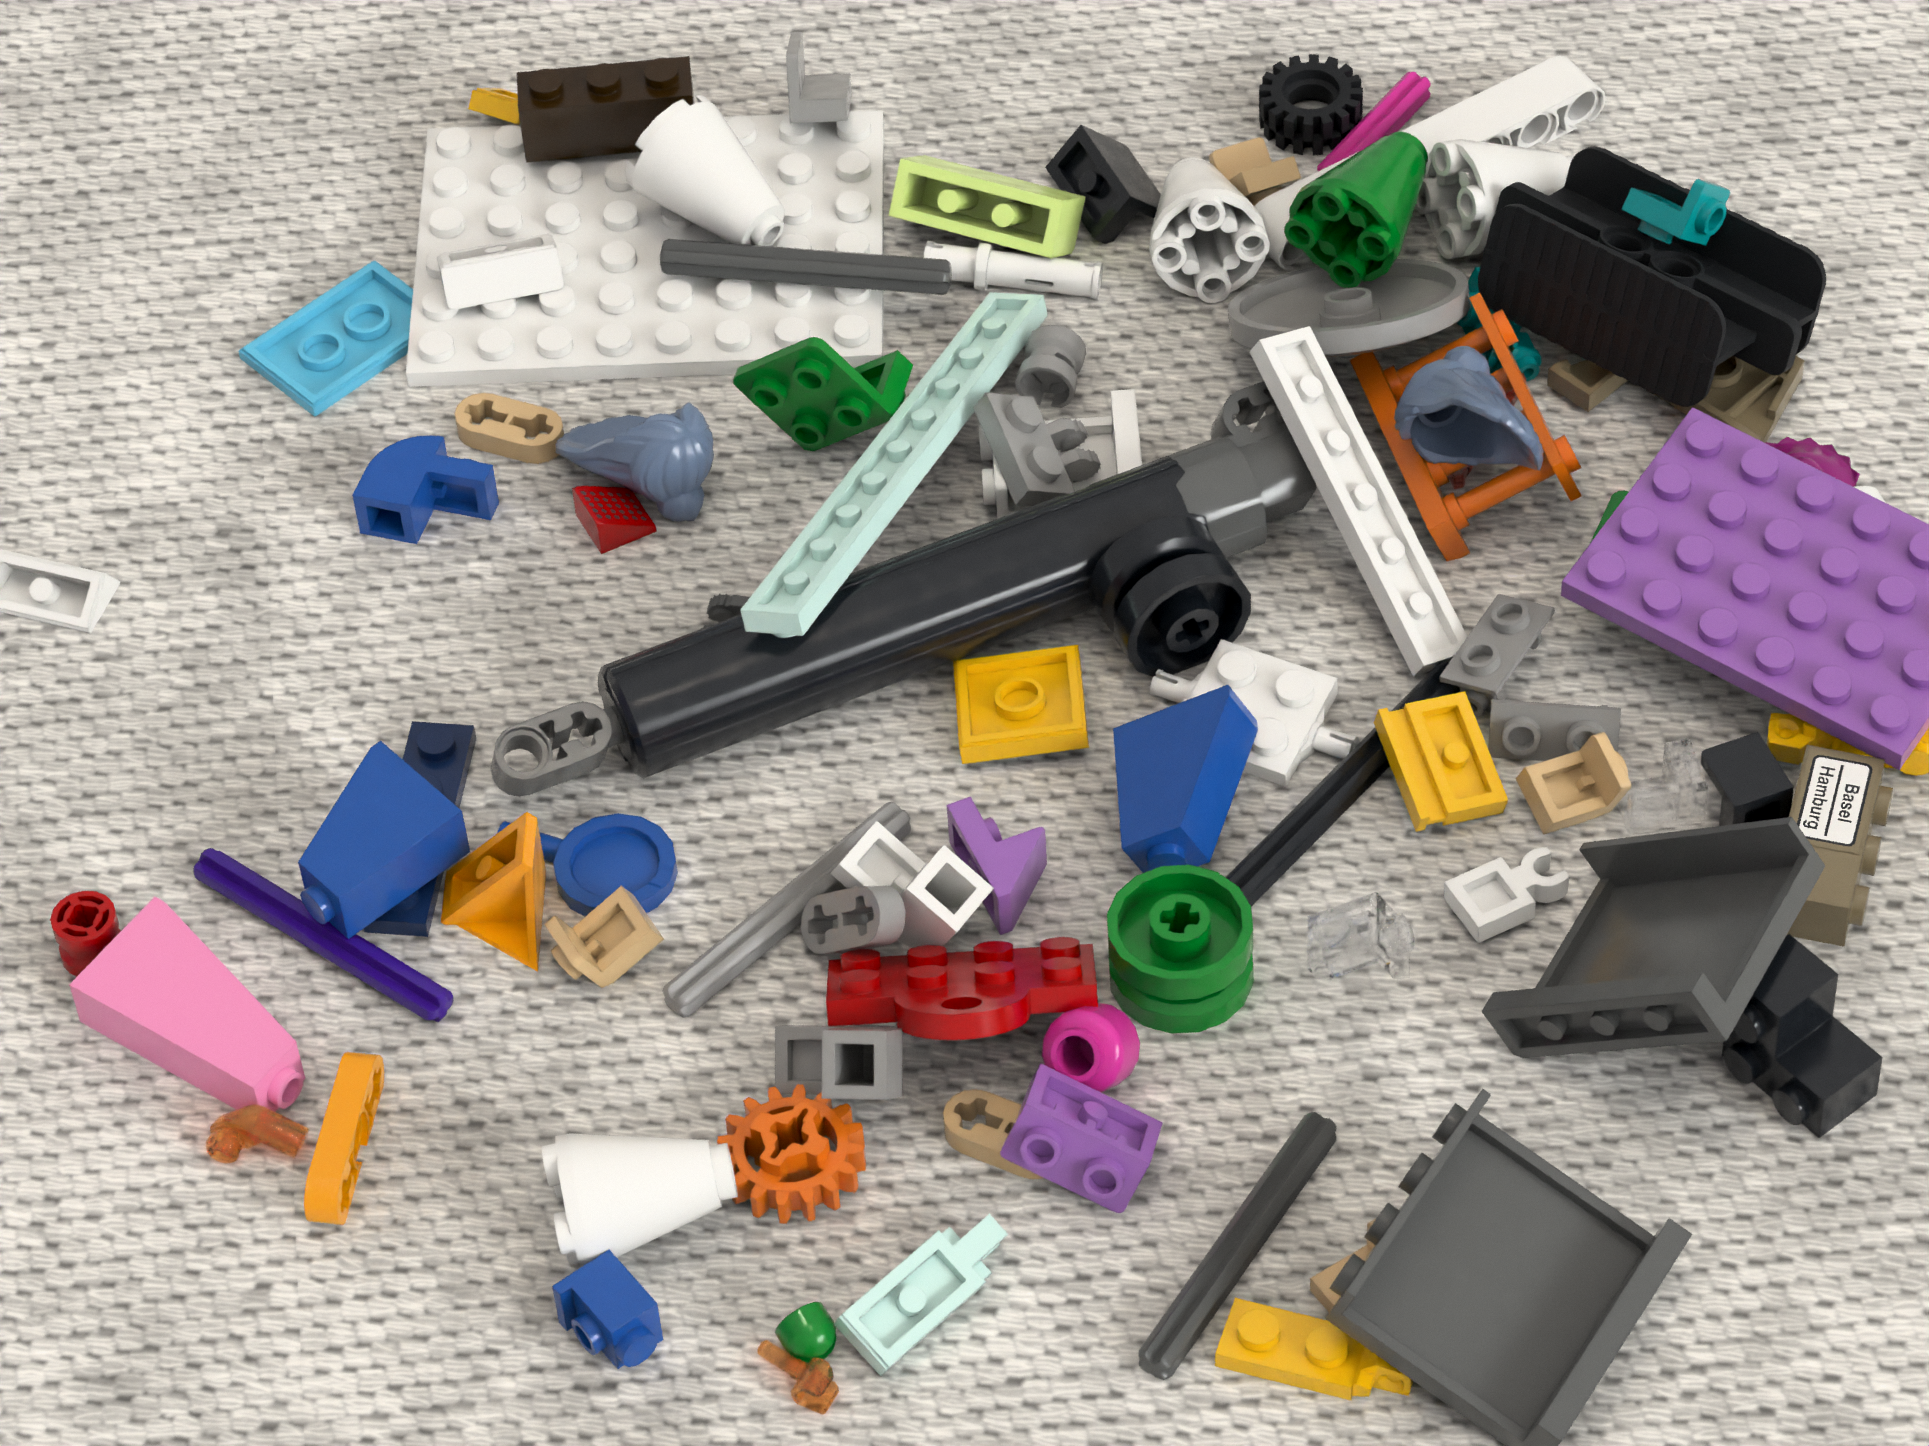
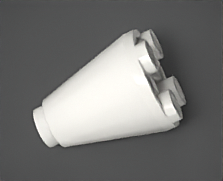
M1464 139L1436 143L1428 154L1426 174L1415 209L1418 213L1425 214L1432 234L1437 239L1438 250L1442 257L1453 259L1480 254L1486 246L1501 191L1515 182H1521L1549 196L1565 186L1573 156H1565L1554 151Z
M1189 157L1177 162L1165 179L1152 225L1149 250L1157 274L1170 288L1191 297H1199L1206 303L1221 302L1229 296L1230 292L1236 291L1255 276L1269 252L1270 243L1261 213L1211 163L1201 158Z
M570 1133L555 1136V1144L542 1146L544 1169L549 1187L554 1186L557 1198L563 1197L565 1211L554 1213V1224L561 1254H566L569 1265L579 1263L580 1268L608 1250L616 1257L621 1256L721 1208L722 1200L738 1197L733 1164L727 1143L711 1146L709 1140Z

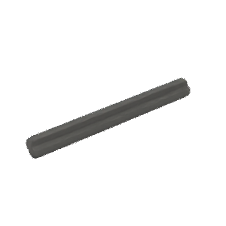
M678 239L665 240L660 251L661 270L669 275L936 295L947 294L952 279L951 264L946 259Z
M1310 1112L1304 1115L1139 1349V1366L1142 1370L1162 1380L1172 1377L1336 1142L1337 1136L1335 1132L1337 1126L1330 1118H1323L1317 1112Z

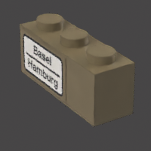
M1812 745L1806 746L1789 817L1795 820L1825 864V868L1787 935L1790 934L1797 938L1844 947L1849 925L1863 926L1870 887L1859 885L1861 874L1875 875L1882 837L1873 836L1871 832L1873 824L1886 827L1893 788L1881 786L1885 759Z

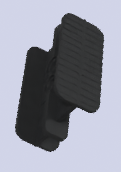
M1595 146L1581 150L1571 160L1565 186L1549 196L1521 182H1515L1501 191L1486 246L1484 247L1478 275V289L1488 308L1494 312L1503 309L1507 318L1515 324L1531 330V332L1546 338L1548 341L1580 355V357L1613 372V374L1619 377H1623L1632 384L1640 386L1670 403L1681 407H1689L1702 401L1710 391L1717 365L1731 356H1735L1768 374L1780 375L1792 367L1796 354L1801 352L1810 341L1826 286L1824 264L1818 255L1808 247L1800 245L1785 236L1783 237L1775 231L1759 225V223L1728 209L1723 224L1715 234L1710 236L1706 246L1679 239L1675 236L1671 243L1668 244L1639 231L1637 228L1641 219L1621 210L1631 187L1657 194L1682 207L1690 190L1654 172H1650L1622 156H1618L1605 148Z

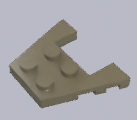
M1731 356L1717 365L1710 391L1702 401L1689 407H1681L1668 401L1666 402L1686 415L1693 407L1765 443L1803 378L1805 361L1795 356L1792 367L1784 373L1775 376L1735 356ZM1565 359L1548 368L1547 386L1589 412L1628 380L1597 366L1589 360H1583L1571 365Z

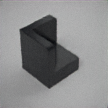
M1758 732L1702 751L1701 765L1722 796L1719 826L1789 817L1794 786Z

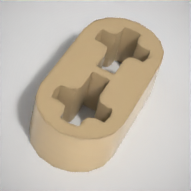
M490 393L473 394L463 399L456 407L454 414L458 436L464 445L473 449L534 464L549 462L559 455L556 453L557 439L563 437L564 430L561 417L555 411ZM472 422L481 423V424H480V425H474ZM543 431L547 432V434H539V432ZM527 436L535 437V439H527Z
M978 1089L964 1090L955 1094L946 1103L943 1111L945 1138L953 1149L1020 1177L1028 1179L1043 1178L1004 1159L1000 1154L1003 1143L1018 1117L1021 1104ZM977 1114L985 1116L986 1125L976 1123L971 1130L963 1128L962 1120L972 1121Z

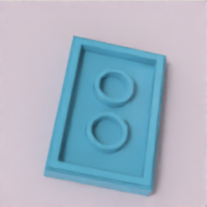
M373 260L238 350L240 359L315 417L408 353L413 289Z

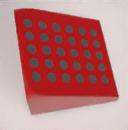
M577 486L572 488L576 516L601 554L657 532L656 525L633 491L625 487Z

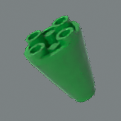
M1394 132L1389 136L1382 137L1303 186L1289 208L1290 219L1284 226V234L1287 240L1294 247L1303 250L1313 263L1327 271L1333 282L1340 287H1358L1361 282L1373 281L1385 275L1401 251L1426 174L1428 154L1424 145L1419 139L1409 133Z

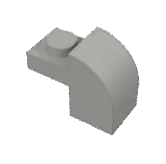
M816 1025L775 1026V1087L781 1094H792L796 1085L802 1084L807 1095H818L822 1092L823 1099L889 1100L902 1097V1028L880 1025L829 1027Z

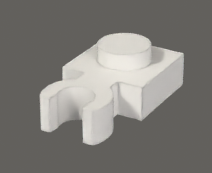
M1541 847L1528 852L1523 857L1521 865L1514 869H1510L1503 858L1499 857L1445 881L1444 899L1476 942L1480 943L1534 919L1536 901L1549 903L1563 898L1568 893L1569 875L1565 870L1549 877L1539 875L1550 869L1551 861L1550 850L1547 847Z

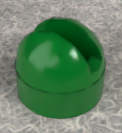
M812 1302L796 1309L785 1317L777 1326L775 1335L786 1352L797 1361L813 1364L825 1360L833 1351L836 1343V1326L821 1302Z

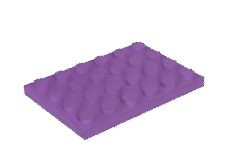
M1692 407L1562 580L1561 596L1875 758L1885 759L1884 763L1900 770L1929 728V524Z

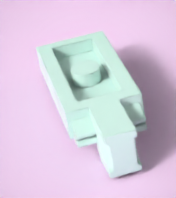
M990 1214L962 1238L951 1227L947 1228L943 1233L938 1230L838 1317L834 1325L874 1370L882 1376L984 1285L985 1280L992 1272L982 1263V1260L1000 1245V1242L1008 1233Z

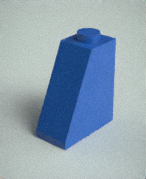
M1229 685L1113 728L1121 847L1142 873L1160 866L1194 865L1198 867L1210 862L1258 732L1257 720Z
M379 741L369 749L298 861L305 889L300 893L305 908L318 923L324 925L330 922L347 939H350L470 853L462 810L382 741Z

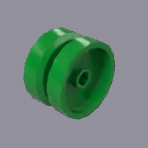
M1194 865L1160 866L1137 875L1116 893L1107 913L1110 991L1124 1013L1148 1028L1170 1034L1201 1032L1226 1022L1245 1005L1254 984L1252 955L1253 921L1251 905L1239 886L1213 870Z

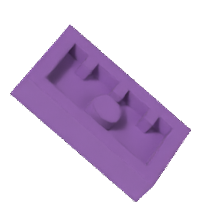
M1040 1063L1029 1083L1018 1117L1003 1143L1000 1154L1004 1159L1115 1213H1122L1151 1163L1163 1122Z

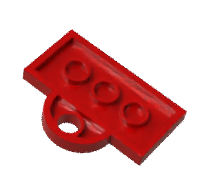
M1072 937L1049 938L1040 942V947L1013 948V944L1005 941H988L975 945L973 951L947 952L945 947L939 945H922L909 949L907 955L881 957L880 952L876 950L856 949L841 954V959H832L828 963L826 995L828 1027L896 1022V1026L902 1028V1032L915 1037L934 1040H969L995 1036L1017 1029L1029 1020L1031 1014L1067 1012L1084 1006L1098 1007L1093 944H1080L1078 939Z

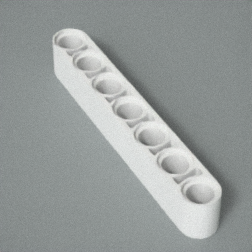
M1556 56L1400 132L1409 133L1419 139L1426 148L1427 154L1432 151L1436 143L1456 139L1524 148L1539 142L1545 145L1577 129L1575 124L1585 119L1589 122L1595 120L1604 107L1606 100L1605 92L1566 56ZM1353 155L1265 197L1254 206L1261 213L1269 239L1270 247L1267 254L1283 270L1289 271L1293 269L1291 264L1299 260L1310 261V258L1304 251L1290 244L1284 234V226L1290 219L1289 208L1297 193L1303 186Z

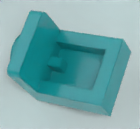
M1696 179L1682 207L1657 194L1631 187L1621 210L1641 219L1637 229L1657 240L1670 244L1675 236L1679 239L1706 246L1710 236L1715 234L1724 222L1727 212L1726 202L1730 196V190L1718 184Z

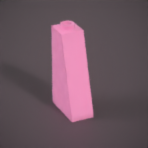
M154 897L69 984L81 1023L261 1124H264L278 1108L285 1109L292 1105L302 1090L305 1075L297 1042L164 901L157 897Z

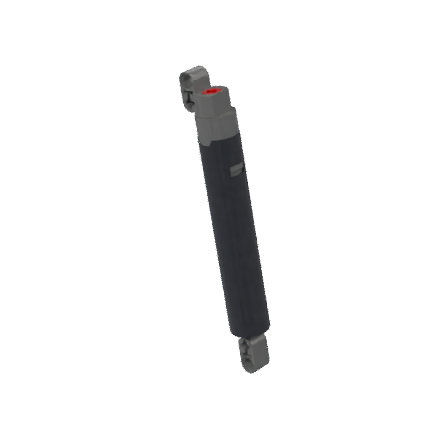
M1262 381L1238 390L1229 396L1212 424L1211 440L1095 482L1084 489L1068 495H1060L851 573L803 636L781 638L771 633L745 632L742 615L740 614L602 666L598 674V690L602 697L604 709L596 704L584 701L572 703L515 724L504 730L496 740L490 768L492 779L498 788L508 795L518 797L531 795L590 773L598 768L605 759L607 749L617 745L623 759L628 762L632 771L644 779L1095 608L1090 601L1089 580L1098 560L1116 540L1141 524L1160 517L1187 516L1200 521L1225 555V559L1260 546L1266 541L1268 533L1267 523L1304 509L1317 489L1316 483L1265 382ZM1235 418L1240 424L1239 426H1236V424L1233 422ZM1258 422L1253 432H1251L1247 425ZM578 729L583 737L593 735L591 746L584 748L579 739L569 741L571 730ZM559 748L556 761H554L552 750ZM512 750H527L535 756L538 766L527 772L515 771L508 766L504 756Z

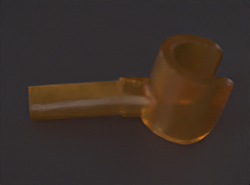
M764 1340L758 1347V1355L796 1380L791 1389L793 1400L798 1405L819 1414H825L839 1393L838 1385L832 1381L834 1375L829 1362L821 1358H812L806 1363L801 1359L791 1356L769 1340Z

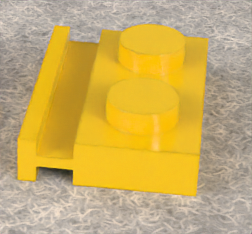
M1465 691L1406 703L1404 708L1389 712L1388 708L1378 709L1373 723L1416 832L1425 830L1427 825L1442 822V825L1445 826L1504 812L1508 798Z

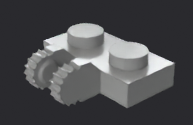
M986 392L973 407L1009 492L1017 506L1031 507L1060 495L1073 493L1075 490L1071 481L1075 483L1076 481L1088 480V478L1094 477L1093 475L1101 469V463L1094 451L1076 448L1080 447V444L1084 443V440L1087 438V431L1081 420L1077 421L1075 419L1072 421L1070 418H1060L1045 424L1042 413L1032 396ZM1058 450L1066 452L1059 455Z

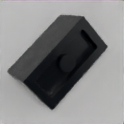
M1080 125L1045 167L1060 190L1086 197L1081 221L1094 240L1104 244L1113 242L1138 212L1155 218L1161 194L1129 148L1121 142Z

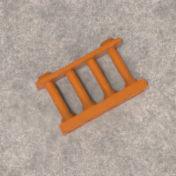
M1481 293L1469 299L1482 326L1398 370H1396L1394 365L1383 370L1373 352L1363 353L1350 360L1424 523L1446 561L1459 559L1470 554L1460 530L1470 525L1469 518L1555 474L1570 501L1582 496L1571 473L1581 469L1580 463L1565 435L1554 440L1509 349V346L1517 343L1519 340L1503 309L1491 314ZM1460 346L1472 347L1480 354L1494 348L1502 368L1491 373V375L1501 384L1505 394L1514 389L1523 408L1520 412L1532 424L1544 450V453H1542V467L1538 471L1518 465L1458 497L1453 492L1444 496L1440 487L1450 482L1448 476L1468 465L1462 463L1434 464L1422 458L1414 448L1412 439H1401L1399 431L1396 430V421L1394 420L1395 409L1414 373L1426 364L1444 359L1448 351Z

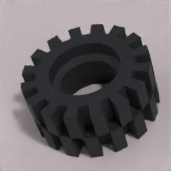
M1309 54V62L1301 63L1299 55L1290 57L1289 67H1286L1280 61L1273 65V74L1266 72L1262 77V84L1259 86L1260 129L1264 128V136L1268 141L1276 138V147L1285 150L1289 144H1292L1293 154L1303 155L1304 148L1307 147L1313 148V156L1323 155V146L1328 145L1333 150L1362 120L1363 88H1361V79L1358 74L1353 76V68L1348 64H1344L1338 69V59L1329 56L1325 63H1319V55ZM1302 101H1320L1328 104L1317 109H1304L1294 106V104Z

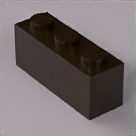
M689 56L517 72L518 112L526 163L642 152L635 143L659 114L673 103L682 99L690 106L695 104Z

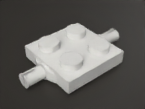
M1223 639L1220 640L1205 669L1192 681L1159 669L1156 671V676L1153 677L1150 685V695H1156L1177 703L1229 685L1255 717L1258 725V732L1243 772L1285 787L1299 764L1310 757L1314 750L1344 759L1359 743L1357 736H1351L1325 727V717L1338 694L1337 678Z

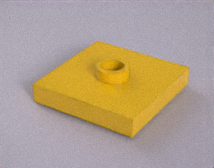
M1078 645L953 661L958 739L962 764L1089 748L1082 668Z

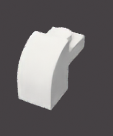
M877 821L830 873L846 888L856 886H891L897 890L903 899L906 911L905 926L897 941L911 948L922 945L944 946L994 889L945 845L927 863H924Z

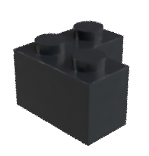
M1788 934L1728 1040L1723 1041L1722 1057H1724L1727 1068L1736 1079L1745 1084L1753 1082L1770 1096L1776 1110L1787 1122L1792 1125L1803 1124L1820 1138L1877 1095L1883 1057L1833 1016L1839 974L1793 936Z

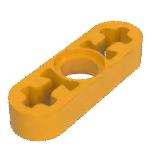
M345 1052L341 1058L306 1180L304 1211L308 1222L344 1225L346 1223L362 1162L356 1161L360 1145L367 1146L384 1087V1062L381 1055Z

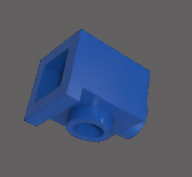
M610 1250L552 1286L558 1320L566 1331L573 1328L578 1340L591 1355H596L602 1351L617 1369L624 1365L626 1367H634L641 1364L653 1353L657 1344L663 1340L657 1302Z

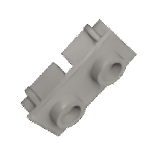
M1498 594L1439 676L1440 682L1459 686L1461 692L1465 691L1476 717L1481 716L1484 711L1491 712V699L1498 700L1497 694L1530 648L1536 649L1541 643V631L1555 613L1554 607Z
M1491 699L1488 750L1493 758L1546 761L1579 751L1590 736L1604 732L1614 750L1618 752L1621 708L1608 707V705L1586 706Z

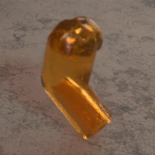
M252 1104L219 1116L210 1126L211 1135L206 1140V1150L214 1160L227 1164L237 1161L242 1148L249 1149L263 1143L295 1159L310 1129L264 1106Z

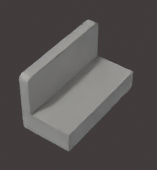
M791 32L786 53L790 123L848 121L851 103V73L805 75L803 32Z

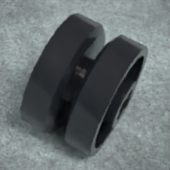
M1187 516L1160 517L1135 527L1109 547L1098 560L1089 580L1090 601L1114 634V638L1138 672L1152 677L1156 676V671L1159 669L1174 675L1208 662L1221 639L1232 643L1237 639L1251 614V593L1229 561L1225 559V555L1203 523Z

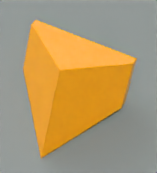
M528 812L524 813L446 871L441 923L459 926L538 972L546 867L537 817Z

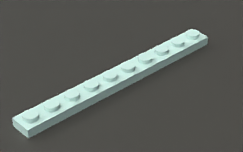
M990 292L741 608L745 632L771 633L781 638L803 636L974 413L973 407L986 392H990L1025 346L1032 331L1037 329L1048 316L1044 295Z

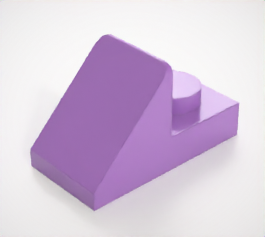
M971 796L948 804L947 818L951 847L963 862L994 888L982 903L999 934L1002 935L1013 931L1047 865L1045 829L1037 827L1002 840L998 826L993 818L989 817L983 820Z

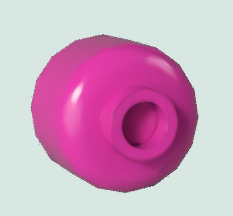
M1098 1003V1007H1080L1064 1012L1050 1024L1043 1038L1042 1058L1045 1066L1099 1092H1104L1119 1085L1131 1075L1139 1060L1140 1041L1136 1027L1124 1012L1112 1005Z

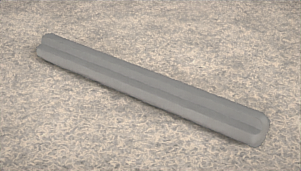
M888 802L874 812L667 983L663 988L664 1001L667 1006L683 1018L693 1014L800 925L804 907L809 899L816 895L842 890L845 887L830 873L876 821L899 841L907 836L911 831L909 823L911 818L908 813L900 809L894 802Z

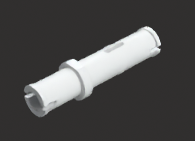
M927 241L923 258L948 260L952 269L951 280L974 283V289L987 290L988 285L1038 292L1091 297V299L1098 300V290H1100L1102 282L1103 262L1096 261V263L995 251L993 250V244L980 243L978 248Z

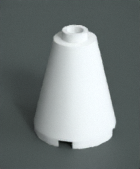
M695 95L698 103L691 106L683 99L673 103L650 123L635 143L642 153L635 166L627 160L625 167L626 182L642 196L729 243L771 246L784 230V223L782 221L785 209L716 105L707 100L703 95Z

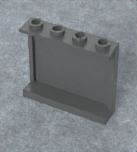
M1792 817L1583 843L1579 850L1600 880L1538 984L1533 989L1493 992L1481 1012L1511 1053L1521 1058L1727 1041L1824 870L1825 864Z
M1482 1089L1467 1110L1455 1103L1432 1136L1433 1139L1442 1144V1147L1434 1159H1431L1422 1152L1398 1187L1409 1194L1399 1210L1390 1203H1387L1371 1225L1364 1238L1375 1246L1365 1261L1353 1253L1333 1281L1329 1289L1338 1294L1340 1298L1325 1319L1505 1446H1558L1689 1241L1692 1233L1670 1218L1655 1235L1646 1231L1479 1115V1112L1491 1096L1489 1092Z

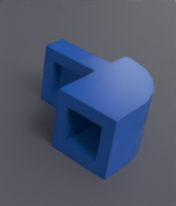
M430 435L407 438L379 452L366 467L352 495L361 534L413 544L418 543L434 510L491 520L499 505L493 465L477 462L472 459L447 456L444 437Z

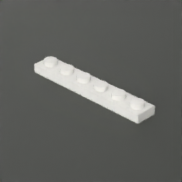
M1310 326L1260 339L1250 350V354L1413 677L1431 671L1441 662H1450L1468 636Z

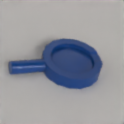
M618 813L594 817L575 827L564 839L539 832L544 860L554 864L558 894L570 909L585 917L620 886H623L636 897L646 913L657 908L673 890L678 874L673 842L660 826L641 816ZM506 821L502 822L497 833H499L501 830H503L511 823Z

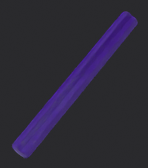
M208 848L201 853L199 861L193 868L194 876L200 882L421 1018L439 1022L446 1016L447 1010L452 1006L454 1000L451 991L361 936L355 934L350 939H347L330 922L324 925L318 923L307 911L302 900L225 853L216 851L213 848Z

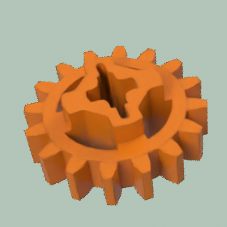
M802 1084L796 1085L792 1097L782 1098L780 1091L774 1086L768 1089L769 1101L762 1105L750 1097L743 1100L745 1118L729 1114L725 1119L727 1135L718 1136L717 1145L727 1143L729 1147L738 1197L732 1198L735 1204L750 1199L752 1214L757 1218L764 1215L769 1208L777 1209L779 1223L787 1224L792 1211L801 1210L803 1216L809 1222L815 1220L816 1205L824 1203L834 1211L841 1207L839 1189L845 1192L856 1193L859 1188L857 1172L866 1171L865 1144L862 1124L853 1123L852 1110L848 1103L832 1109L831 1099H823L822 1092L814 1100L806 1098L805 1088ZM825 1135L828 1136L836 1146V1152L830 1150L829 1139L825 1138ZM748 1155L754 1157L755 1165L761 1167L758 1172L747 1161Z

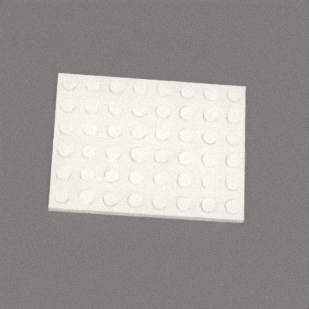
M883 110L849 111L848 121L790 123L789 114L724 117L785 209L782 221L784 223V230L771 246L883 255ZM520 125L428 128L406 364L408 387L727 375L735 374L739 367L809 337L823 339L853 368H856L883 356V290L665 274L660 266V251L665 240L729 242L642 196L626 182L625 167L627 160L635 166L642 152L526 163ZM548 233L553 236L559 254L564 282L563 288L556 291L455 310L448 307L437 256H440L439 254Z

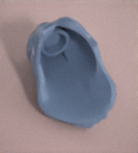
M1469 346L1456 347L1448 351L1444 359L1428 363L1414 373L1395 409L1394 420L1396 421L1395 428L1399 431L1401 439H1412L1414 448L1422 458L1434 464L1462 463L1471 466H1477L1478 464H1517L1538 471L1541 469L1543 449L1537 433L1534 431L1530 421L1510 403L1501 384L1490 374L1486 358L1477 350Z
M687 402L681 409L671 414L659 413L648 418L626 415L606 418L603 421L589 423L584 426H577L571 429L570 432L565 433L563 437L557 439L556 443L557 454L587 471L606 477L635 493L642 494L646 499L656 502L658 511L671 521H694L702 508L705 495L701 484L712 468L714 459L713 435L701 411L690 402Z

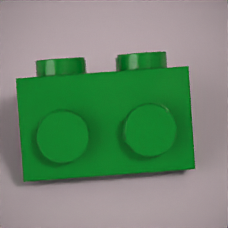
M809 337L739 367L733 378V384L804 450L817 451L888 422L905 400V388L913 364L896 350L853 368L823 339Z

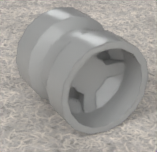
M1058 325L1040 326L1032 331L1025 348V360L1022 362L1015 380L1016 390L1019 395L1032 396L1037 405H1040L1044 393H1053L1054 397L1051 407L1063 408L1068 405L1074 397L1077 387V374L1080 372L1086 356V345L1082 338L1074 331Z

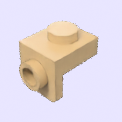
M1261 137L1215 150L1209 155L1210 163L1253 206L1265 197L1293 184L1301 178L1294 156L1272 162L1265 141Z
M1604 732L1590 736L1579 751L1524 767L1515 778L1543 835L1611 812L1631 789L1626 763L1623 757L1614 750Z
M623 886L614 891L573 928L555 915L545 923L546 928L557 943L551 949V953L559 965L573 979L577 980L582 975H585L601 988L614 983L664 940L636 897Z

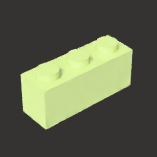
M921 155L900 158L888 216L1036 255L1055 258L1069 255L1073 252L1086 197Z

